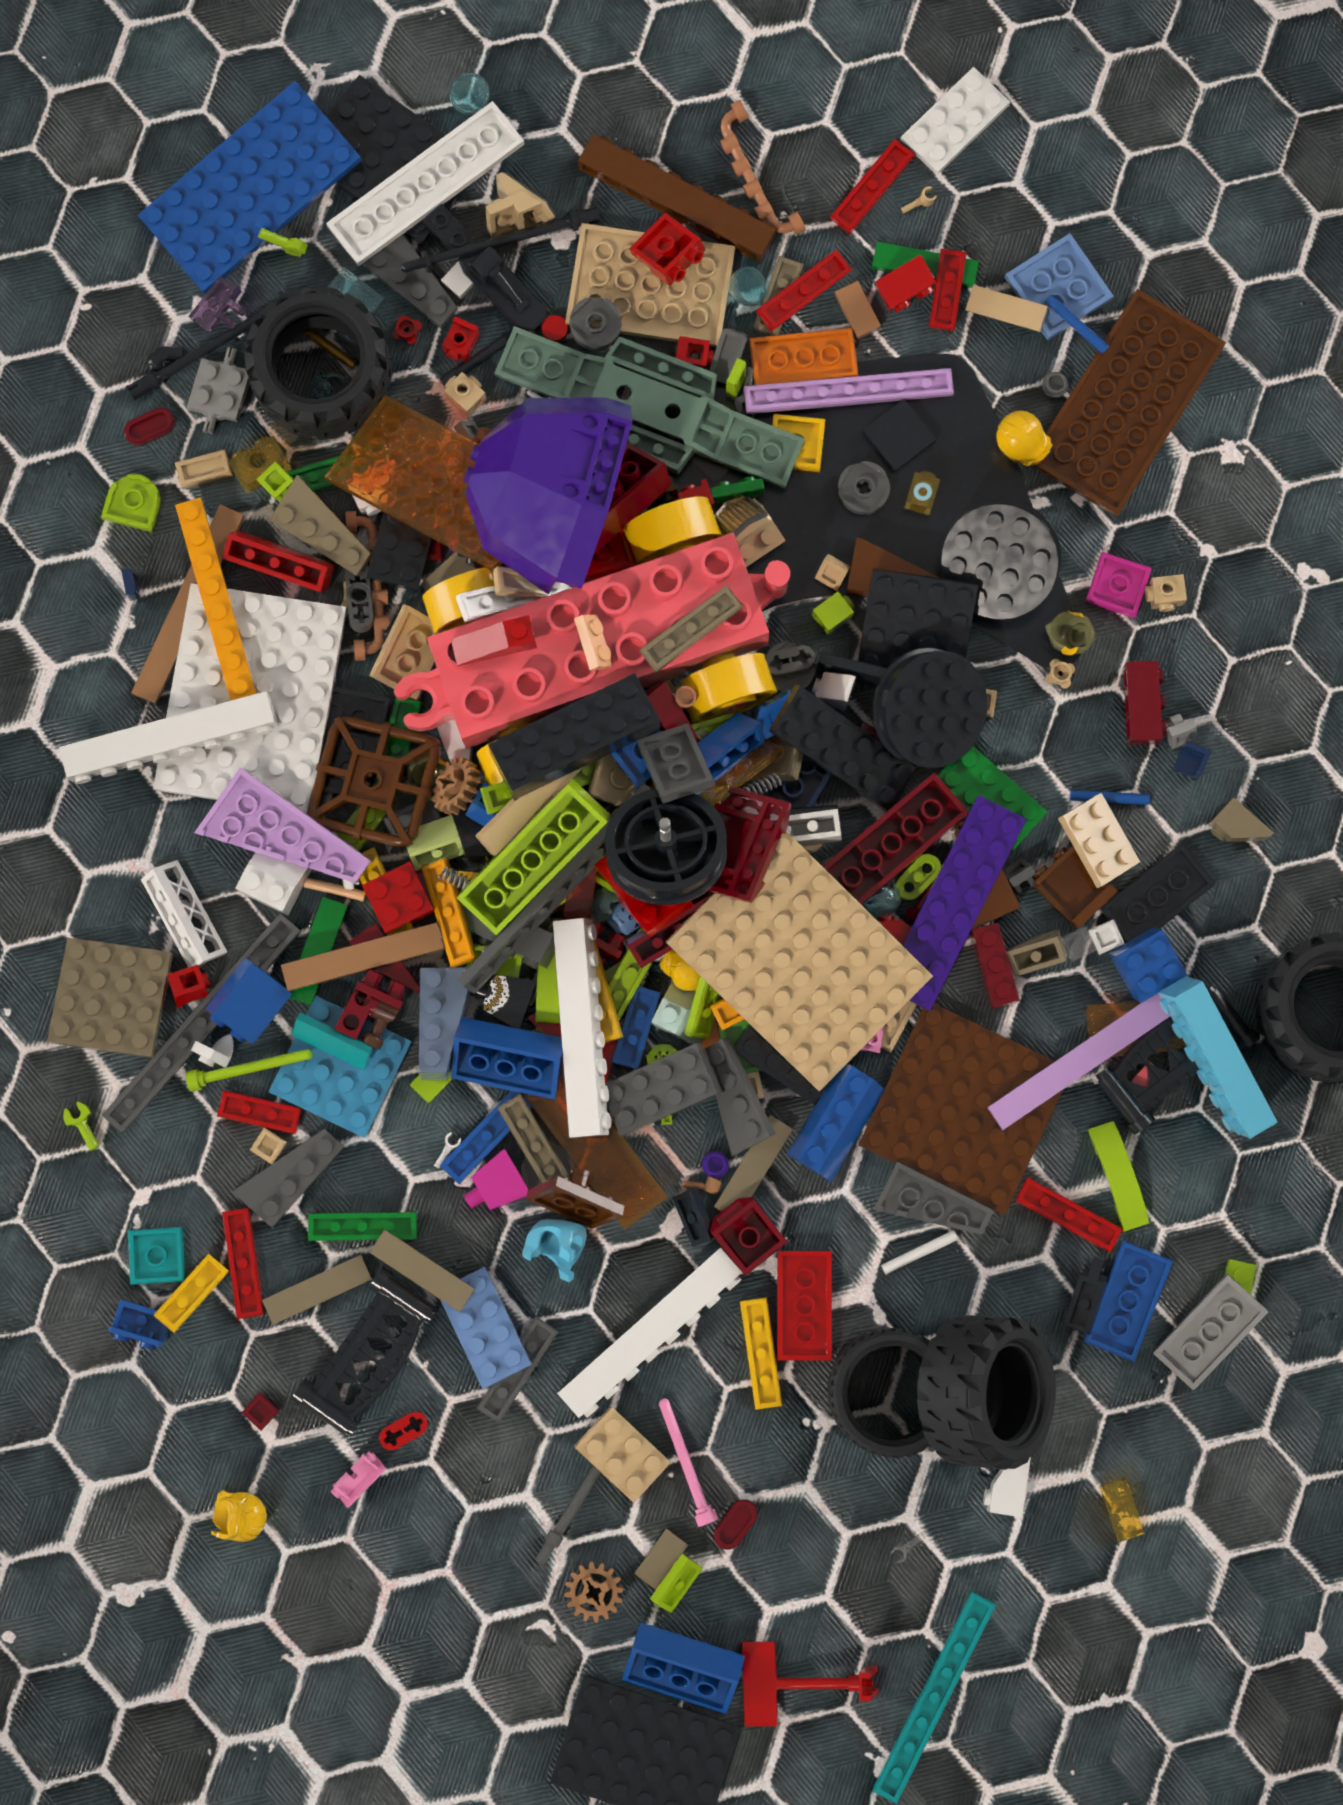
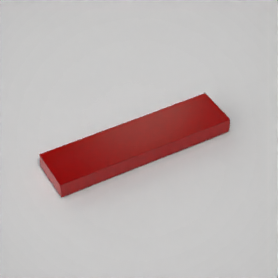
M894 139L833 212L830 220L848 234H851L913 160L915 154Z
M836 249L756 310V313L772 332L847 275L852 269Z
M1026 1177L1014 1200L1111 1253L1123 1230L1121 1227L1029 1177Z
M250 1208L222 1212L236 1317L237 1319L265 1315Z

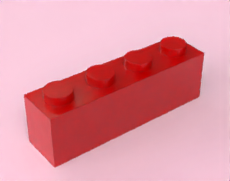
M239 530L228 534L222 559L318 592L329 589L335 568V563Z

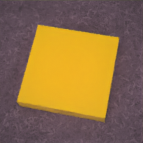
M773 414L772 426L805 438L793 470L820 472L825 419Z

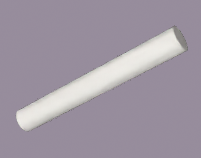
M952 1230L882 1264L881 1267L885 1275L958 1240L955 1231Z

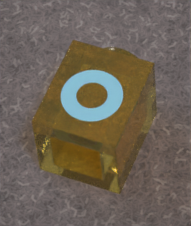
M915 472L904 508L930 515L940 479L935 478L936 476L930 472Z

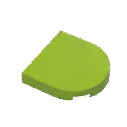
M128 474L111 485L108 491L101 519L153 533L161 503L157 487L149 478L140 474Z

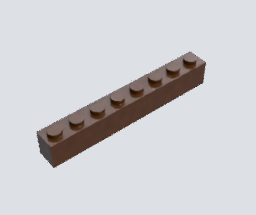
M592 134L578 159L580 171L663 214L667 213L673 219L721 244L735 246L736 252L761 264L775 239L776 229L773 228L769 221L762 218L758 220L750 216L746 209L742 207L735 208L727 204L728 202L719 195L712 196L706 193L698 184L691 183L690 185L686 183L675 172L669 171L667 173L659 169L655 162L649 159L644 161L636 157L632 150L625 147L621 149L615 146L605 136L598 137Z

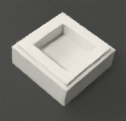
M459 262L441 279V283L460 299L474 286L463 274Z
M1114 919L1088 930L1099 955L1125 944Z

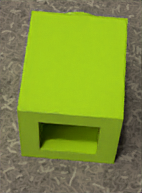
M836 592L814 608L812 616L828 636L853 618L854 611L852 609L854 605L846 595L842 597L839 592Z

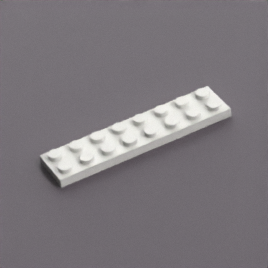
M492 101L326 223L327 227L359 267L423 220L437 206L446 203L525 145L524 140Z

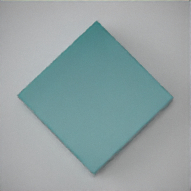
M183 1227L128 1231L130 1285L185 1280Z

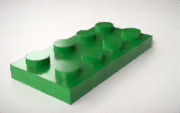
M974 746L962 758L947 765L938 775L968 811H970L977 795H980L1026 819L1011 852L1048 812Z

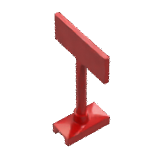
M775 1641L742 1642V1655L745 1656L743 1662L745 1726H778L777 1690L849 1689V1692H859L860 1701H872L879 1694L878 1688H870V1686L874 1685V1681L870 1680V1678L878 1671L877 1665L866 1666L859 1672V1675H849V1678H777Z

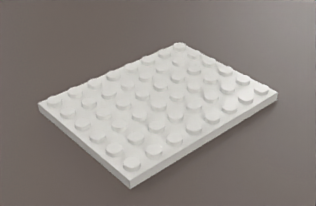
M194 583L190 584L166 718L230 701L199 588ZM228 589L256 692L258 694L267 691L270 695L278 727L272 728V732L268 734L257 735V733L246 735L247 738L242 741L231 742V740L220 742L221 745L216 748L205 749V746L197 748L190 755L179 756V753L171 755L169 760L157 764L153 789L155 791L217 800L238 769L242 767L307 814L309 799L317 775L315 768L317 764H320L347 607Z

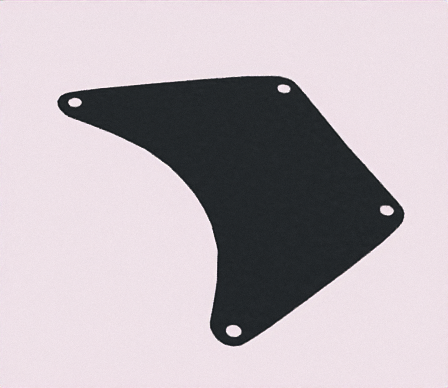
M929 354L857 362L858 376L936 370L942 366L951 368L953 372V396L906 400L936 438V442L895 473L863 434V429L901 401L757 413L754 417L751 414H746L745 403L742 405L741 414L771 426L773 414L825 419L820 472L793 470L785 489L763 480L764 495L751 497V499L755 498L763 505L784 537L785 542L747 566L748 573L765 574L768 563L776 560L783 561L790 569V579L785 595L774 599L762 611L803 599L834 595L836 592H839L841 595H847L846 590L850 569L838 591L815 579V576L827 554L851 566L857 538H862L940 578H944L941 564L944 542L951 528L967 510L979 503L993 499L1017 500L1032 506L1016 462L1009 459L998 446L996 432L999 422L975 373L961 358L951 354ZM717 381L715 401L736 412L734 400L726 397V384ZM744 383L737 397H740L743 394ZM670 405L665 410L666 416L670 419L677 418L681 412L680 408L676 405ZM645 426V430L684 444L682 439ZM693 454L679 475L667 471L668 475L672 476L674 484L678 486V493H681V489L689 485L701 486V480L706 479L711 492V488L715 487V484L719 482L729 481L733 484L741 482L743 478L751 477V475L697 454ZM863 461L873 462L882 467L887 474L890 484V494L887 502L881 509L870 515H860L849 511L838 497V482L842 472L848 466ZM867 482L856 486L860 489L859 493L861 494L871 491L868 488L869 483ZM927 483L930 485L932 495L929 499L921 501L915 497L914 488L917 484ZM921 487L918 490L919 495L925 496L927 489ZM658 498L650 504L648 511L662 505L659 504ZM723 503L714 504V515L717 513V511L720 509ZM1059 574L1044 601L1024 615L1010 619H992L973 613L972 626L981 629L1038 665L1051 668L1050 662L1054 659L1072 664L1080 656V654L1065 655L1062 652L1053 650L1049 635L1046 632L1045 626L1057 614L1067 611L1073 612Z

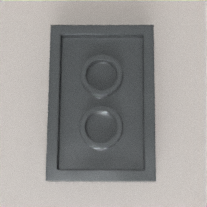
M688 723L637 740L638 748L662 803L715 787L714 779Z

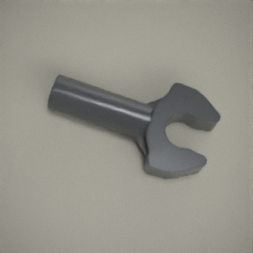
M746 367L744 386L754 385V367ZM744 388L743 394L740 397H735L734 408L740 414L742 413V405L745 403Z

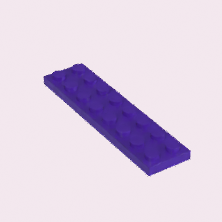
M977 795L902 945L933 975L909 1000L929 1011L1026 821L1024 817L980 795Z

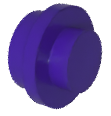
M710 1152L703 1158L702 1169L708 1177L720 1178L728 1171V1159L721 1152Z

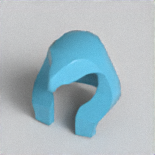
M540 1220L528 1233L522 1255L528 1261L541 1254L547 1256L557 1265L560 1279L570 1282L574 1279V1272L571 1271V1268L580 1257L585 1246L586 1228L581 1224L567 1220Z

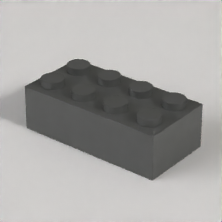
M703 1043L693 1044L605 1084L609 1090V1100L606 1104L620 1136L633 1133L724 1093Z

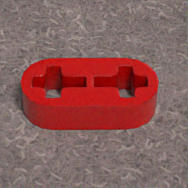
M421 1412L409 1413L381 1431L379 1436L380 1444L387 1450L400 1448L426 1432L428 1419ZM414 1416L416 1420L422 1419L423 1423L420 1425V1431L417 1432L415 1428L408 1432L405 1430L404 1427L412 1423L411 1417ZM388 1430L392 1433H396L399 1430L402 1431L403 1435L396 1439V1445H393L392 1442L386 1443L385 1438L388 1437Z

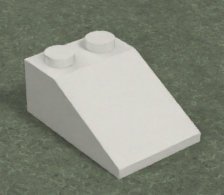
M256 852L247 864L235 889L289 916L312 869Z

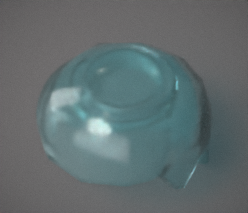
M476 73L461 74L452 84L449 91L451 104L456 111L464 115L476 114L486 106L490 97L488 83L484 77Z
M754 267L739 268L729 280V293L733 301L740 306L746 307L761 304V300L767 295L765 279L762 273Z
M892 881L890 885L883 887L880 892L862 905L874 918L889 916L896 912L899 907L901 895L895 882Z
M604 886L596 890L590 902L591 916L596 922L603 924L605 917L608 916L607 914H612L610 904L620 902L616 894Z

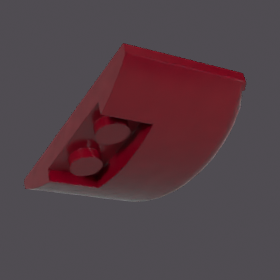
M732 787L728 790L731 795L721 804L716 802L714 805L726 829L727 860L720 878L708 891L752 903L765 885L763 879L782 833L786 834L791 803Z

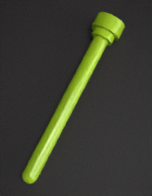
M305 1049L209 1072L199 1071L198 1069L186 1071L187 1086L190 1092L202 1090L209 1082L309 1060L313 1057V1052L310 1049Z

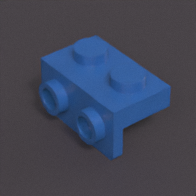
M121 1299L113 1324L109 1326L108 1332L115 1333L114 1339L129 1343L131 1338L140 1341V1347L155 1350L156 1346H164L169 1329L154 1317V1314L157 1312L156 1309Z

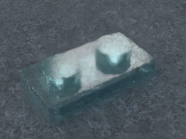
M345 267L328 285V287L335 288L344 295L349 293L357 298L373 314L385 302L383 296Z

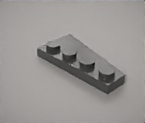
M402 234L365 261L362 266L437 327L442 329L458 311L457 306L434 275L427 273L425 268L407 273L401 271L400 266L402 263L420 258Z
M726 1037L705 1049L724 1093L717 1095L716 1098L731 1155L735 1156L769 1138L775 1132L729 1037Z
M323 1129L232 1192L273 1228L345 1146L326 1129Z
M896 1162L873 1208L875 1211L981 1235L994 1210L899 1162Z

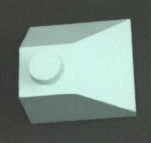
M672 981L651 1021V1025L692 1045L702 1043L704 1038H694L684 1034L696 990H681Z

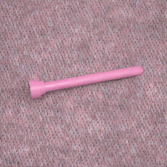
M661 1399L659 1406L697 1510H695L697 1515L694 1516L697 1525L700 1527L718 1520L715 1509L711 1508V1505H707L668 1399Z

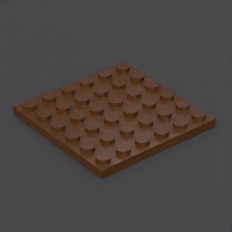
M933 1004L930 1011L922 1008L858 1146L895 1164L899 1162L1005 1215L1063 1090L1004 1130L998 1125L987 1107L1055 1061L936 1004Z

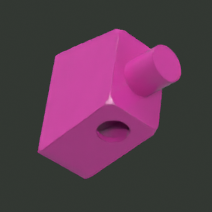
M504 1149L471 1177L476 1188L463 1196L471 1209L485 1201L489 1209L494 1210L527 1197L529 1188L526 1186L508 1152Z

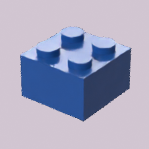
M1153 927L1108 953L1132 998L1141 1003L1178 980L1188 976L1163 929Z

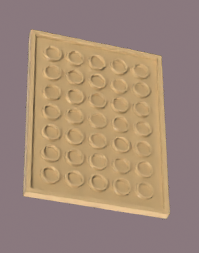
M786 831V834L782 833L763 879L765 885L752 903L712 893L665 942L820 1091L933 975Z

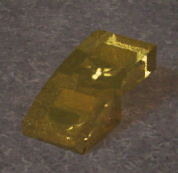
M1124 1477L1099 1486L1118 1543L1143 1535L1142 1524L1126 1478Z

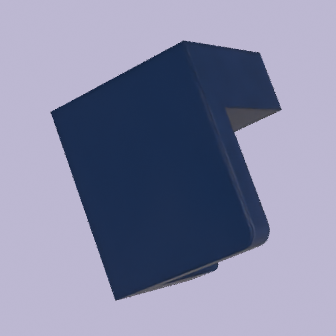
M1186 741L1181 747L1172 770L1197 780L1202 775L1212 751Z

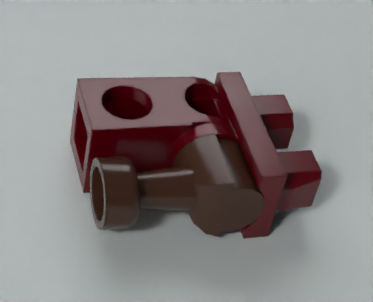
M370 969L363 980H359L334 1029L357 1039L369 1015L375 1018V1022L371 1032H365L361 1041L380 1050L384 1043L381 1035L388 1023L397 1016L404 1001L402 997L406 985L392 980L386 992L377 988L383 974Z

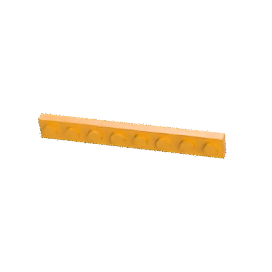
M201 498L176 504L175 507L230 701L257 694L203 501Z

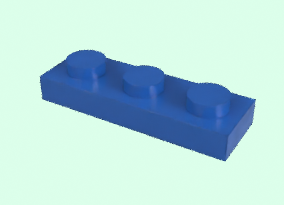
M640 986L637 988L629 1003L622 1027L623 1038L618 1040L612 1063L636 1070L639 1068L651 1028V1021L654 1017L661 992Z

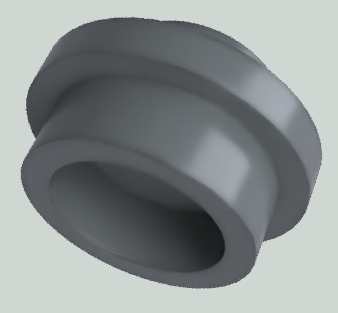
M1051 372L1044 377L1042 389L1051 398L1062 397L1068 390V380L1060 372Z

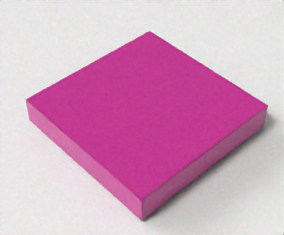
M1101 552L1085 603L1135 619L1152 568Z

